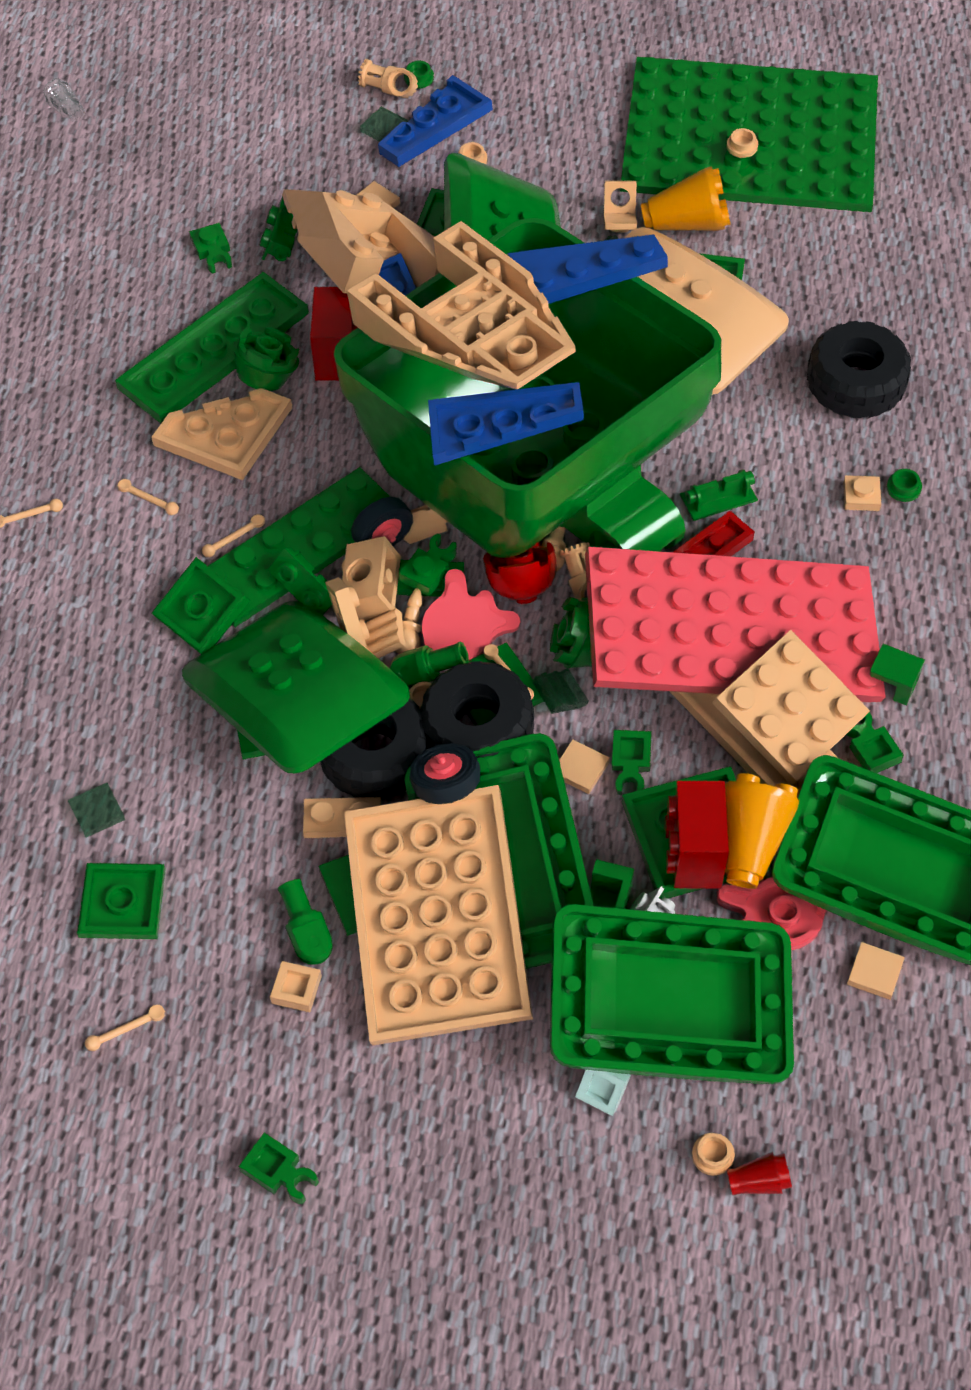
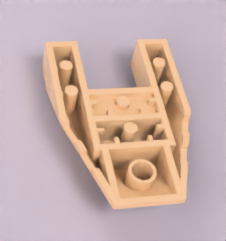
M284 189L282 196L288 213L293 214L292 226L293 229H298V242L343 293H347L348 289L375 273L379 275L383 261L399 253L402 254L417 288L439 273L434 249V236L382 201L379 196L372 193L353 195L342 190L330 193Z
M462 221L433 238L437 270L454 283L456 287L428 305L420 308L377 273L347 290L353 324L375 342L472 379L518 390L576 352L575 345L557 316L554 317L549 309L548 300L543 292L540 293L535 286L532 274Z

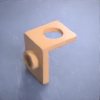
M605 181V230L624 233L637 228L636 181ZM618 188L627 190L630 195L629 201L623 206H617L611 201L612 192Z

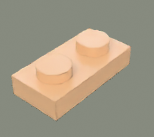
M339 577L325 582L339 628L368 650L365 641L370 639V635L364 620L358 619L355 610L356 607L360 606L353 586L348 587Z
M381 797L304 799V838L347 837L344 812L380 806Z

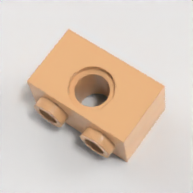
M385 536L347 544L345 560L342 562V581L348 587L353 586L356 591L360 606L356 607L355 610L359 620H372L395 609L401 555Z

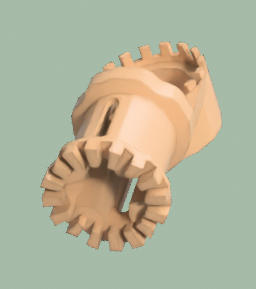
M365 59L362 66H360L362 71H359L361 75L358 76V82L361 87L366 85L382 89L383 93L400 98H409L414 92L416 93L418 80L412 72L404 68L394 66L382 67L373 64L369 59ZM405 74L409 77L410 84L405 91L399 92L396 89L395 82L400 75Z
M589 542L576 544L575 549L573 546H570V549L565 548L559 552L560 558L565 559L571 577L568 582L574 598L580 600L585 597V590L587 589L585 552L588 547H591Z

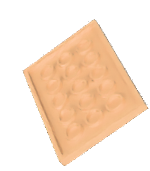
M499 785L475 789L465 798L453 803L433 804L425 802L420 798L345 811L344 817L369 1042L372 1046L532 1020L533 1013Z

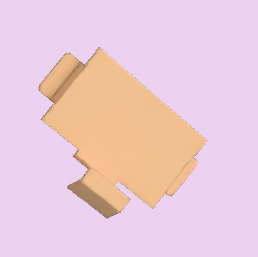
M427 505L411 510L413 524L404 540L409 544H413L432 537L437 533L448 531L446 525L448 521L432 509L429 510Z

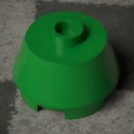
M250 327L245 328L233 347L237 376L243 383L252 388H262L268 391L278 390L298 368L299 348L295 349L290 344L291 337L280 330L266 327L265 332H252Z
M569 597L561 606L563 610L567 611L559 625L554 623L550 640V652L557 653L553 661L562 663L567 669L592 667L588 598L584 597L580 600Z

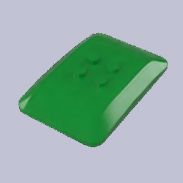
M451 153L446 157L444 161V231L462 221L488 240L521 219H544L561 227L557 203L549 191L459 153Z
M289 601L275 607L203 654H200L188 662L182 669V677L193 691L279 768L293 774L311 768L403 707L410 698L409 688L406 683L382 661L333 622L314 609L304 606L299 601Z
M541 733L500 741L492 747L488 746L478 751H473L476 757L499 752L494 756L477 758L480 766V782L475 789L499 785L501 790L526 969L552 963L553 920L561 908L572 904L594 906L554 741L549 736ZM409 767L405 775L408 800L420 799L411 785Z
M823 755L815 758L807 770L798 795V809L783 837L772 868L773 880L777 886L802 900L874 931L932 953L971 965V810L834 756Z
M578 904L566 905L555 915L552 927L551 1054L559 1064L569 1068L703 1081L779 1084L789 1078L794 1067L790 937L781 926L767 922Z

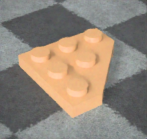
M260 388L249 391L248 397L230 401L229 397L202 404L203 409L192 412L174 411L168 413L152 435L153 446L243 480L291 411L292 402L289 398Z

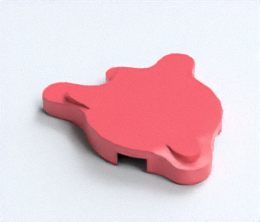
M451 569L445 575L443 594L431 603L422 620L423 643L436 650L454 645L457 642H463L468 651L470 661L484 654L485 646L492 644L497 637L517 631L521 623L520 617L514 611L498 609L492 593L488 590H482L476 596H470L467 592L465 574L461 570Z
M773 877L759 882L756 889H746L726 884L722 885V889L717 891L718 904L723 908L740 913L744 917L742 920L773 923L785 929L790 937L791 950L800 949L817 937L827 910L782 890L774 882Z

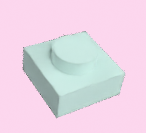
M585 1070L575 1097L613 1116L620 1104L631 1075Z

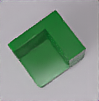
M882 644L871 667L870 676L897 686L893 701L907 706L919 680L925 659Z
M596 859L592 871L590 889L593 905L626 909L633 886L634 869Z

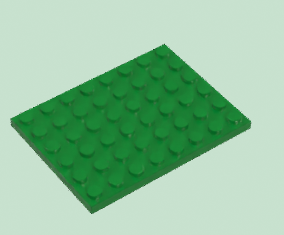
M637 57L621 181H636V193L656 195L698 171L712 166V169L719 168L724 193L718 195L719 200L726 199L728 201L872 212L878 75ZM745 128L754 132L758 140V149L754 155L738 158L728 152L726 147L727 139L736 129ZM620 188V192H628L627 190Z

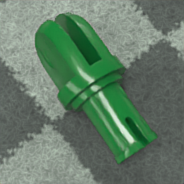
M457 642L454 645L436 650L424 645L395 656L389 668L408 687H412L419 682H432L440 674V671L450 669V667L458 664L469 663V655L463 642Z
M301 879L288 881L278 887V892L282 896L290 917L285 929L295 953L301 961L310 965L321 964L328 959L333 948L332 937L322 912L312 910Z

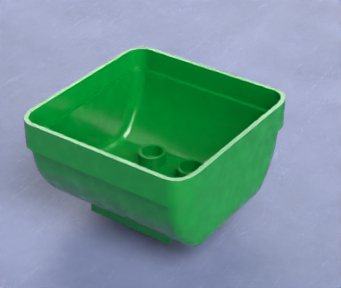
M538 218L516 221L487 240L506 255L513 252L584 243L558 225ZM438 273L407 294L406 297L420 308H423L455 288L456 285L441 273ZM639 277L548 304L554 317H558L574 343L576 352L519 389L579 382L584 420L435 466L432 453L428 400L516 389L472 379L375 342L359 328L342 338L336 345L334 358L342 394L352 403L360 426L388 475L490 555L496 558H510L522 554L558 527L566 528L583 542H589L591 547L661 552L663 548L670 549L684 538L686 529L678 508L665 493L641 476V464L694 425L706 411L713 389L721 381L722 339L718 331L710 323Z

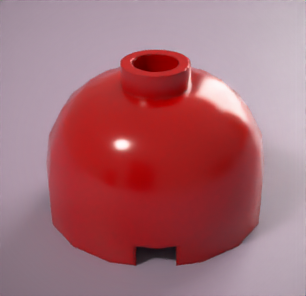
M538 542L524 553L510 558L491 557L489 553H485L483 557L485 573L494 591L509 600H516L519 604L534 602L537 596L543 594L552 585L557 572L555 549L550 542H547V547L539 546Z

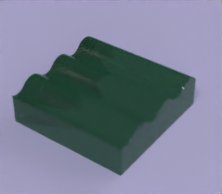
M381 106L360 125V131L380 142L401 122H408V120Z
M564 669L561 672L553 671L549 674L544 672L535 676L532 682L551 714L579 709L586 706L589 702L569 669Z
M107 782L68 800L85 838L125 820L124 814Z

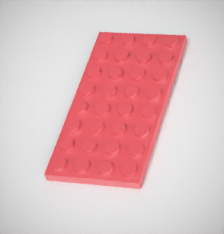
M588 547L585 552L593 687L721 694L786 633L792 630L861 702H882L886 697L884 681L870 676L871 667L880 649L869 566Z

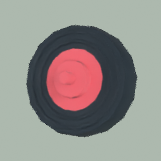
M381 498L362 510L354 520L351 528L352 538L356 543L385 536L394 546L402 541L410 531L413 524L412 512L400 498Z
M453 743L441 744L426 749L415 758L410 766V781L416 795L425 802L433 804L453 803L465 798L475 790L480 782V766L473 751L464 745Z

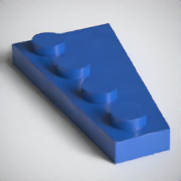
M452 75L446 80L447 86L443 90L437 89L430 95L431 101L424 107L418 106L412 112V118L408 122H401L378 143L379 154L397 167H400L492 111V100Z
M654 234L508 253L510 258L532 274L535 286L540 293L543 292L548 300V304L668 267V256Z
M579 382L428 400L434 466L584 420Z

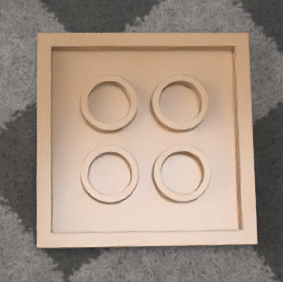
M792 630L786 633L712 702L791 786L807 772L815 758L825 755L870 712Z

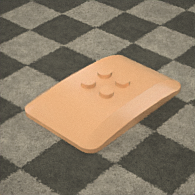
M636 228L624 238L654 234L668 256L667 268L637 277L710 323L718 331L722 339L721 381L712 392V395L718 394L787 330L789 318L782 309L761 293L699 253L650 228Z

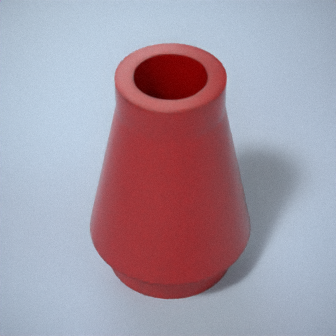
M772 1151L739 1167L727 1170L732 1196L737 1194H783V1189L792 1188L784 1153L774 1155Z

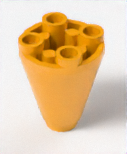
M712 166L704 168L650 197L648 202L642 203L641 210L645 227H654V230L719 231L725 229V226L731 225L726 199L719 200L718 197L719 194L724 193L719 168L712 169Z
M739 773L737 774L736 781L725 783L729 845L725 869L727 873L726 882L741 888L756 889L759 881L763 880L798 809V789L782 783L775 784V786L760 783V778L755 775Z

